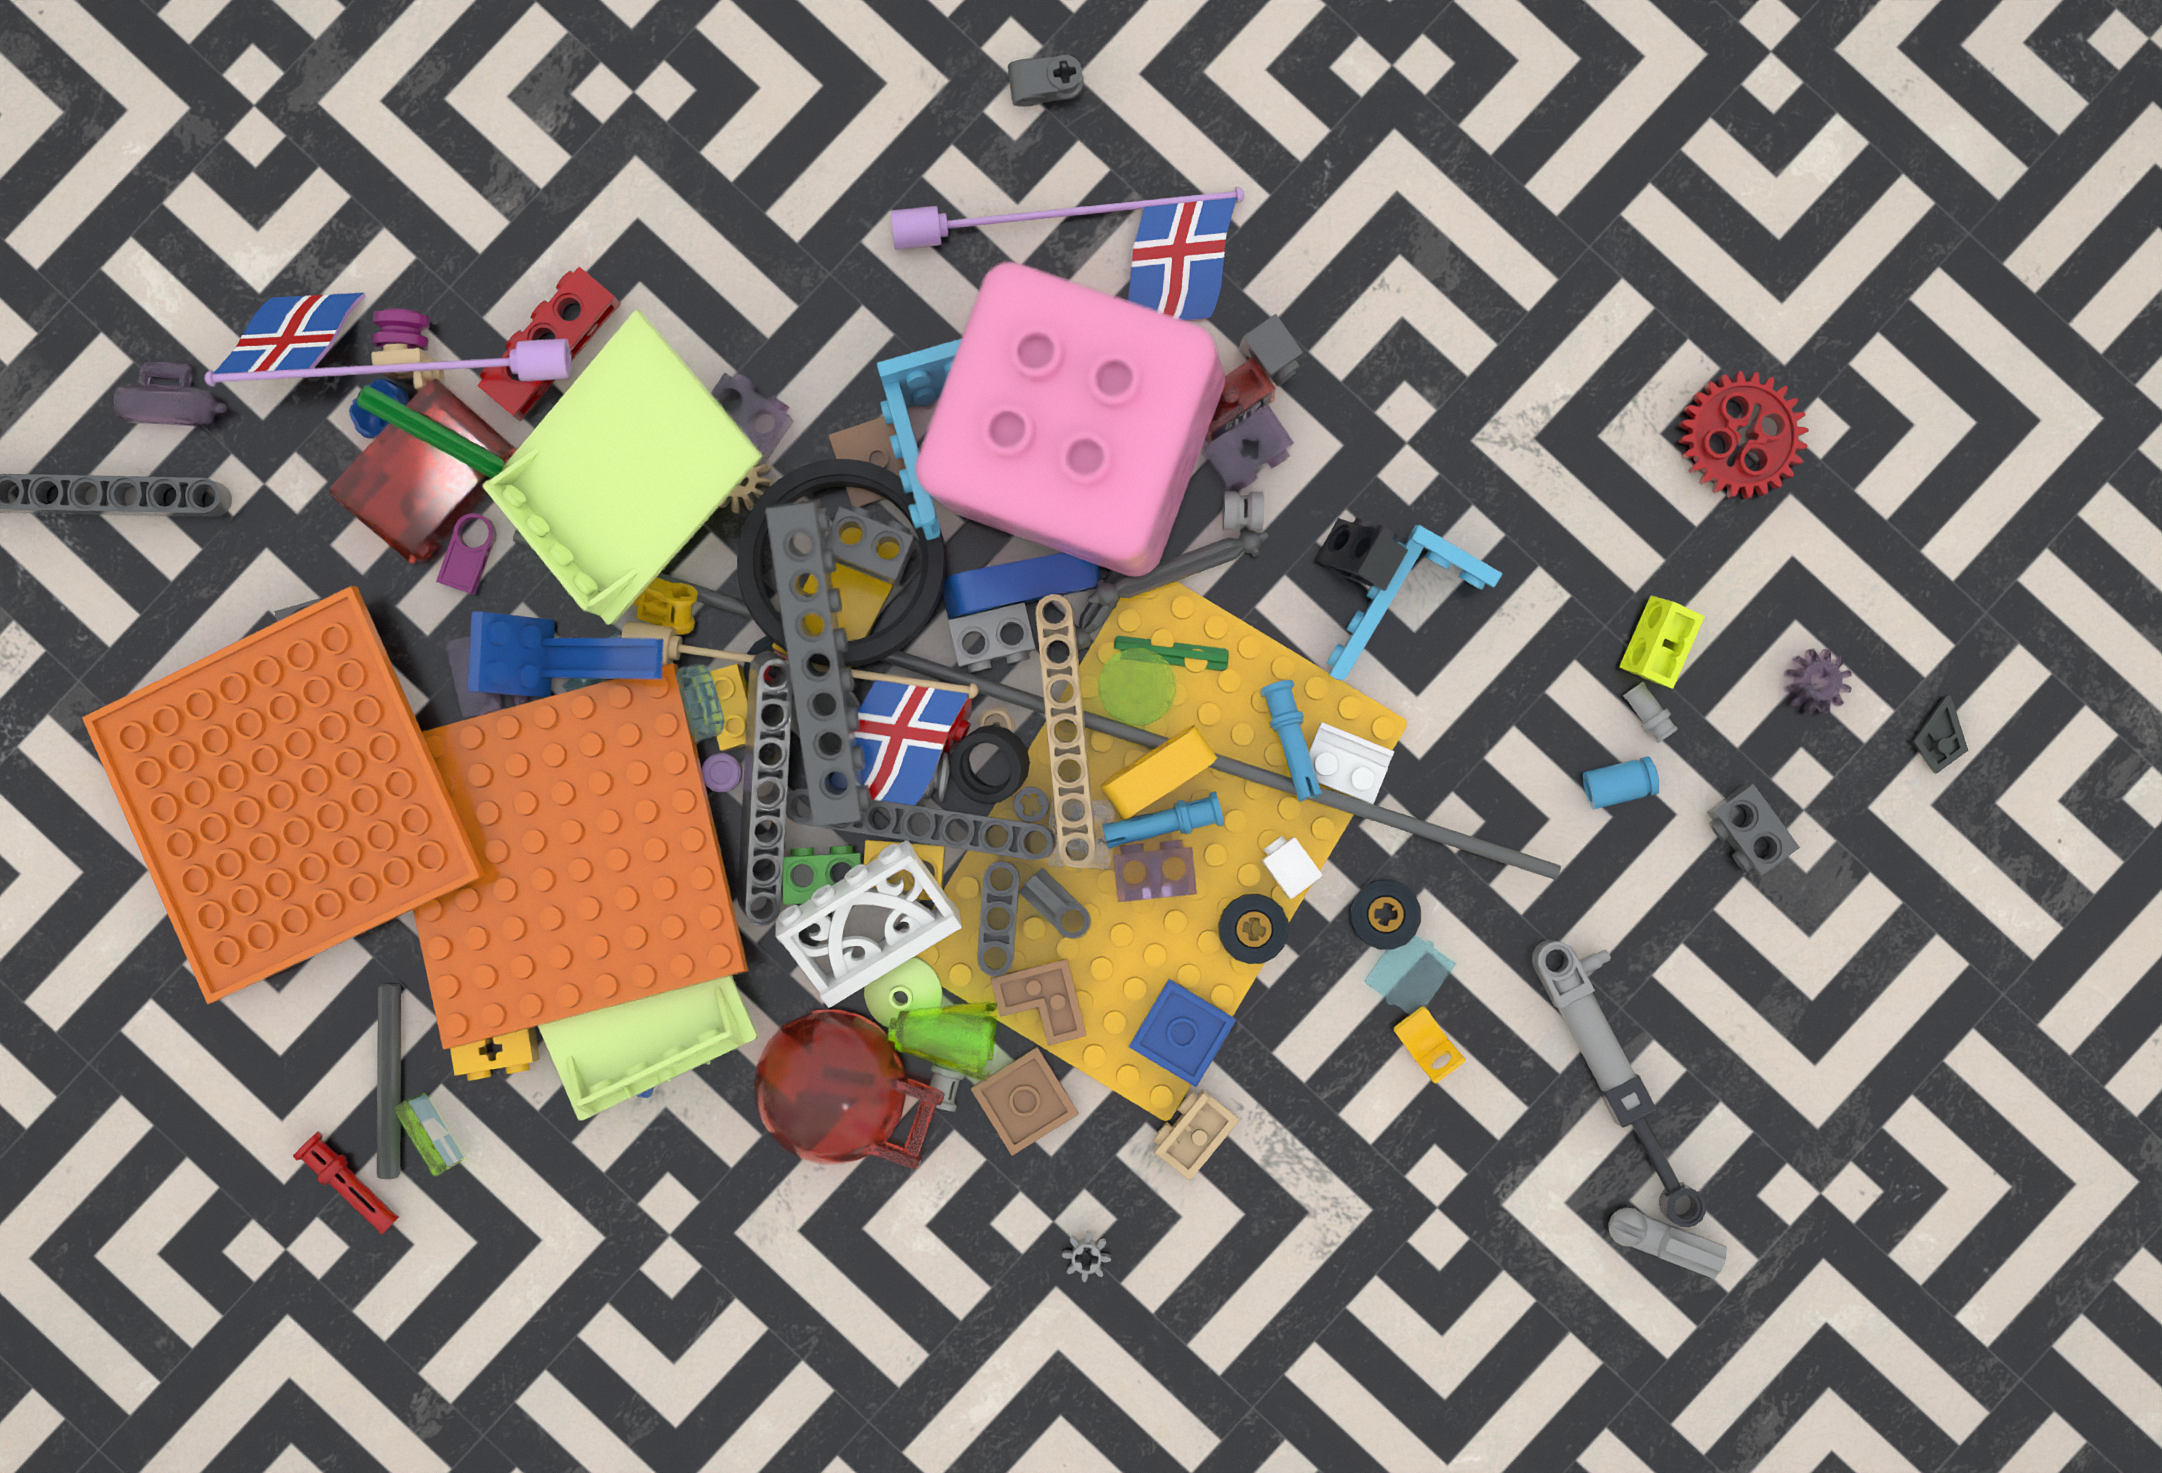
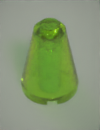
M986 1001L902 1010L899 1012L898 1018H891L888 1041L895 1042V1050L977 1080L988 1081L990 1070H983V1067H986L987 1060L993 1061L997 1031V1016H990V1012H994L998 1006L996 1002Z

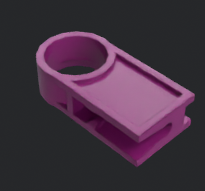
M476 513L466 514L458 519L436 582L473 595L476 594L492 546L496 540V529L491 520ZM470 520H483L489 531L487 540L479 547H468L462 539V529Z

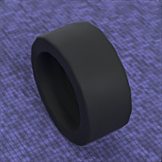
M989 725L977 728L959 741L952 752L950 768L954 782L964 795L976 802L992 804L1002 802L1022 786L1028 777L1030 760L1027 748L1019 736L1007 728ZM980 743L996 745L1004 751L1010 761L1011 775L1000 786L985 784L976 777L971 769L970 753Z

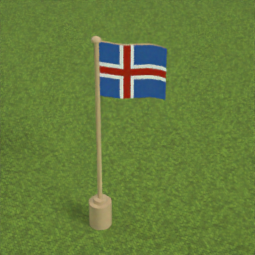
M627 621L621 638L664 639L662 666L671 664L673 659L679 660L681 653L749 663L756 656L682 645V637L677 636L676 629L673 627ZM772 664V665H770V666H777V667H779L778 664ZM812 664L819 672H828L830 670V666ZM851 669L853 678L875 681L858 711L859 730L854 731L856 746H862L865 755V769L860 770L862 785L869 786L871 799L915 806L934 777L951 726L968 696L969 698H974L978 694V687L974 683H971L970 686ZM835 771L830 779L831 785L837 789L847 788L848 780L846 776L841 772Z

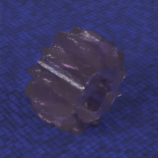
M1812 648L1805 650V659L1800 656H1794L1791 659L1797 670L1787 669L1784 671V676L1793 679V684L1784 686V691H1796L1797 694L1791 701L1793 706H1799L1805 702V713L1812 714L1818 707L1821 714L1830 713L1831 704L1836 707L1844 704L1843 698L1839 693H1850L1852 687L1842 683V679L1851 677L1852 672L1850 670H1839L1844 663L1842 656L1831 660L1830 649H1822L1818 655ZM1821 674L1819 679H1824V686L1815 689L1814 687L1817 683L1812 684L1811 677Z

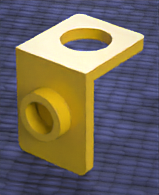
M1424 1006L1417 1009L1394 1027L1396 1035L1417 1064L1434 1083L1440 1082L1466 1061ZM1446 1054L1451 1055L1449 1062L1445 1066L1438 1069L1432 1068L1437 1058Z

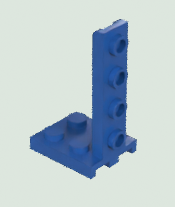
M472 612L468 673L469 692L547 698L551 697L552 678L662 679L664 639L554 638L555 620L490 612Z

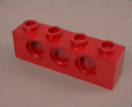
M578 267L574 273L568 271L557 283L556 289L558 291L550 301L544 300L534 309L531 314L533 321L523 332L518 330L510 337L505 345L507 351L501 358H510V350L516 349L518 341L539 340L542 335L553 333L555 339L568 340L572 362L621 303L582 268ZM573 303L580 304V315L573 321H565L563 318L564 309ZM510 366L485 367L480 374L482 380L477 386L513 417L521 421L555 380L516 381L513 378Z

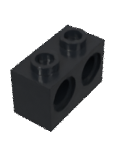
M1338 518L1315 559L1344 578L1386 591L1408 549L1396 542L1398 537L1396 533L1382 525L1377 524L1375 528L1359 518H1355L1354 522Z

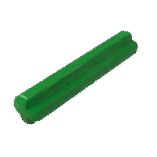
M1116 636L1114 641V649L1121 651L1120 659L1186 667L1185 658L1208 661L1205 669L1224 671L1228 666L1229 653L1224 648L1175 642L1173 647L1170 648L1154 646L1151 644V639Z

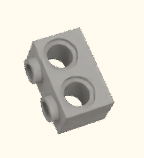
M1025 602L948 620L958 665L960 668L968 667L969 673L992 668L990 661L1006 658L1007 664L1030 659L1028 652L1036 650ZM1009 624L1020 626L1024 632L1023 639L1016 645H1007L1001 639L1003 628ZM972 633H978L985 639L984 649L975 655L967 653L963 648L964 639Z

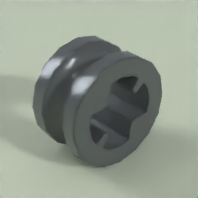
M1026 787L1020 790L1013 802L1017 816L1027 822H1035L1042 819L1049 807L1046 794L1035 787ZM1030 793L1040 796L1038 803L1043 806L1039 814L1036 815L1035 811H1033V816L1025 815L1023 813L1025 806L1020 803L1024 795L1030 798Z

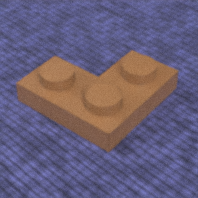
M1067 958L990 978L1000 1017L1039 1007L1048 1046L1087 1036Z

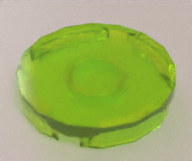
M1128 648L1114 654L1103 666L1098 680L1099 697L1105 710L1117 721L1130 726L1147 725L1160 719L1170 709L1176 694V678L1169 663L1158 653L1145 648Z

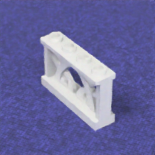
M906 840L899 845L891 844L880 852L877 859L867 865L859 864L847 872L844 879L833 886H822L814 892L810 900L802 905H792L785 909L776 920V937L799 964L820 992L822 1000L830 1008L962 928L960 910L952 899L948 898L914 851L913 846ZM901 869L911 872L915 878L913 888L906 896L900 894L904 886L902 877L896 884H890L887 881L888 877ZM923 888L937 906L932 911L915 901ZM877 905L891 908L884 924L886 939L876 943L872 939L863 936L842 938L845 921L852 906ZM833 911L832 916L830 918L828 914ZM904 913L900 918V922H907L909 925L896 930L893 924L897 917ZM816 923L820 926V930L816 933H809V936L818 941L828 939V943L821 946L806 945L800 940L799 932ZM850 946H861L865 951L853 957L851 955L853 948H849L844 952L842 949ZM829 954L833 971L826 975L813 957Z

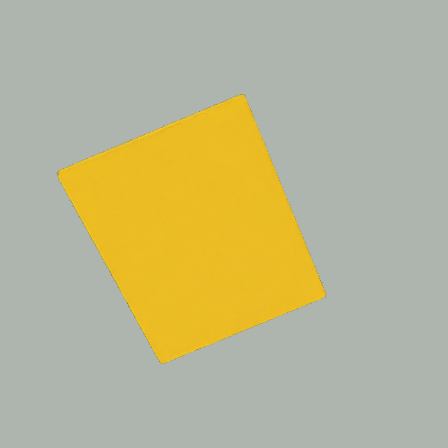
M1177 581L1132 598L1120 597L1116 604L1117 606L1111 612L1079 665L1084 711L1167 738H1172L1184 729L1195 725L1214 753L1287 777H1291L1280 737L1278 732H1274L1270 728L1269 722L1272 718L1266 698L1261 697L1259 692L1267 685L1284 680H1293L1294 687L1292 688V693L1298 711L1303 712L1304 715L1301 729L1308 752L1321 722L1389 750L1394 749L1407 727L1406 720L1400 715L1345 682L1333 678L1327 671ZM1116 636L1151 639V644L1154 646L1170 648L1173 647L1174 642L1224 648L1229 653L1228 666L1224 671L1205 669L1208 661L1185 658L1186 667L1120 659L1121 651L1114 649V641ZM1070 682L1059 698V702H1068L1072 698L1074 690ZM1061 720L1056 726V734L1059 739L1069 742L1077 736V727L1073 723ZM1045 721L1028 749L1030 760L1028 777L1013 795L1002 802L996 803L988 817L1027 822L1019 818L1014 810L1013 802L1015 796L1026 787L1040 789L1048 798V811L1042 819L1027 823L1044 825L1053 831L1056 838L1054 851L1047 858L1029 860L967 850L943 890L960 910L962 928L917 954L916 957L927 962L935 970L943 988L1161 1120L1167 1121L1176 1112L1191 1084L1128 1047L1167 980L1174 981L1233 1017L1264 963L1247 964L1238 961L1224 949L1219 938L1218 928L1223 910L1232 900L1244 894H1261L1272 898L1283 908L1289 923L1311 885L1292 899H1289L1261 862V859L1267 856L1263 849L1280 836H1283L1286 841L1291 837H1295L1320 871L1354 814L1310 800L1298 802V796L1207 767L1126 819L1174 808V804L1179 800H1184L1187 803L1208 798L1209 793L1216 792L1222 811L1223 826L1218 827L1216 824L1192 829V833L1187 835L1185 833L1181 834L1179 830L1108 849L1107 844H1105L1106 840L1102 824L1126 819H1123L1101 788V785L1111 776L1153 749L1085 727L1093 811H1097V816L1096 813L1094 815L1097 846L1096 853L1090 863L1080 868L1071 867L1065 864L1059 853L1047 722ZM1073 759L1063 760L1060 764V774L1066 780H1076L1081 775L1080 764ZM1318 783V784H1319V787H1321V788L1328 789V790H1331V791H1334V792H1337V793H1340V794L1349 796V795H1347V794H1344V793H1342V792H1339V791H1337V790H1334V789H1332V788H1329V787H1327V786H1324V785ZM1030 793V798L1027 795L1021 798L1020 803L1025 806L1023 811L1025 815L1033 816V811H1035L1036 815L1039 814L1043 807L1038 803L1040 796ZM1072 798L1064 803L1063 810L1068 818L1071 819L1072 817L1075 820L1076 818L1081 819L1084 812L1082 811H1085V807L1080 800ZM995 825L989 830L988 840L994 847H1002L1008 839V833L1003 826ZM1034 831L1030 833L1027 838V846L1031 852L1039 854L1046 848L1047 839L1042 832ZM1074 838V840L1071 839L1067 844L1068 853L1076 859L1086 857L1089 847L1085 843L1086 852L1084 854L1083 846L1084 842H1086L1085 840L1081 839L1079 842L1078 838ZM1006 861L1016 867L1020 877L1019 891L1043 867L1089 912L1092 922L1087 934L1077 939L1066 938L1019 893L1014 959L1010 969L1004 973L1007 974L1067 958L1087 1036L1048 1046L1039 1007L1000 1017L990 979L996 976L984 973L979 967L977 959L983 877L987 868L993 863ZM996 868L991 874V883L996 889L1006 890L1012 885L1013 875L1007 868ZM994 907L988 913V922L993 928L1003 929L1008 926L1010 915L1004 908ZM1078 910L1066 912L1062 919L1063 927L1068 932L1079 931L1084 925V916ZM1250 918V924L1245 922L1242 928L1243 931L1249 933V940H1257V934L1262 936L1265 929L1258 924V918ZM991 947L985 952V962L991 968H1001L1006 964L1007 955L1002 948Z

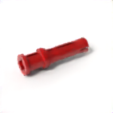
M319 1131L316 1132L297 1150L293 1158L296 1161L302 1160L318 1175L317 1181L320 1184L327 1185L329 1183L382 1235L393 1225L399 1216L390 1210L346 1166L348 1164L347 1158L343 1154L338 1156L322 1140L323 1135ZM314 1151L326 1162V1164H324V1163L314 1154ZM338 1174L345 1180V1183L337 1176ZM351 1187L375 1209V1212L351 1190Z

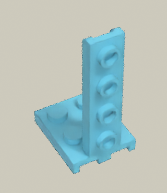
M962 339L877 363L887 397L886 401L880 402L886 425L894 423L897 433L896 435L889 436L895 458L903 457L906 469L899 471L905 493L913 492L916 502L909 505V510L914 527H923L927 540L937 538L941 533L932 496L920 485L917 479L916 462L919 450L907 408L915 405L927 406L941 397Z
M1415 525L1405 545L1398 542L1408 549V552L1386 591L1374 587L1369 589L1366 596L1371 598L1372 601L1365 612L1358 609L1346 629L1352 634L1345 646L1338 643L1326 662V664L1332 666L1329 675L1337 680H1344L1348 676L1423 548L1428 550L1425 558L1447 570L1451 564L1462 570L1459 578L1481 590L1485 584L1495 587L1502 573L1426 528Z

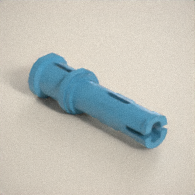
M1284 680L1267 685L1259 692L1261 697L1266 698L1272 718L1269 722L1270 728L1274 732H1278L1298 796L1297 800L1301 802L1306 801L1308 797L1313 799L1321 796L1322 791L1320 790L1301 729L1304 715L1303 712L1298 711L1292 693V688L1294 687L1293 680Z
M1212 792L1209 793L1208 798L1187 803L1184 800H1179L1174 804V808L1135 816L1118 822L1102 824L1107 848L1109 849L1179 830L1181 834L1185 833L1187 835L1191 834L1192 829L1211 824H1216L1218 827L1223 826L1224 821L1217 794Z

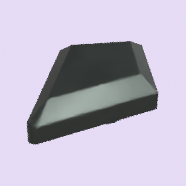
M1950 695L1942 698L1912 740V744L1934 774L1940 772L1968 751Z

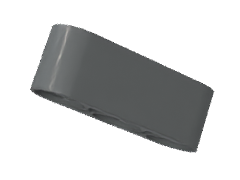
M998 861L990 865L983 877L977 959L981 970L990 976H1001L1006 973L1012 966L1014 959L1020 877L1016 867L1006 861ZM996 868H1007L1011 872L1013 882L1010 888L999 890L992 885L990 877ZM994 907H1001L1007 910L1010 915L1008 926L1003 929H995L990 926L987 918L989 911ZM991 947L1002 948L1007 955L1006 964L996 969L988 966L984 957L987 949Z

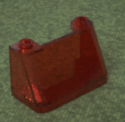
M433 379L427 383L406 405V407L501 458L504 465L518 450L451 387L439 379ZM389 423L338 478L330 489L329 494L405 560L415 564L417 561H425L435 551L437 547L434 543L436 539L435 530L486 475Z

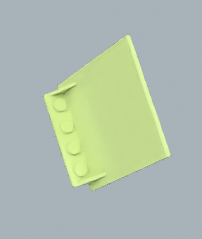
M635 310L507 461L502 471L491 480L486 481L482 486L578 605L585 611L601 616L606 624H614L634 604V601L760 461L763 455L640 310Z
M732 976L538 1026L579 1120H585L667 1081L670 1082L671 1079L702 1064L707 1063L709 1065L711 1060L758 1038L757 1031Z

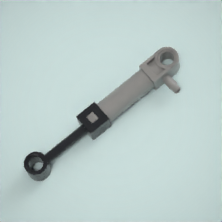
M1555 940L1541 942L1532 953L1533 967L1554 1007H1557L1562 1014L1600 1087L1598 1091L1614 1122L1622 1128L1630 1124L1632 1125L1665 1188L1659 1198L1661 1212L1667 1219L1680 1227L1689 1228L1696 1226L1703 1220L1706 1214L1705 1200L1698 1191L1685 1185L1684 1182L1678 1181L1645 1118L1655 1112L1657 1108L1641 1077L1634 1073L1592 993L1595 990L1587 974L1610 961V954L1607 950H1602L1579 960L1571 946L1564 942ZM1557 949L1563 955V964L1558 970L1550 971L1545 963L1546 956L1550 951ZM1684 1195L1689 1196L1691 1201L1689 1210L1681 1215L1676 1214L1674 1210L1676 1200Z

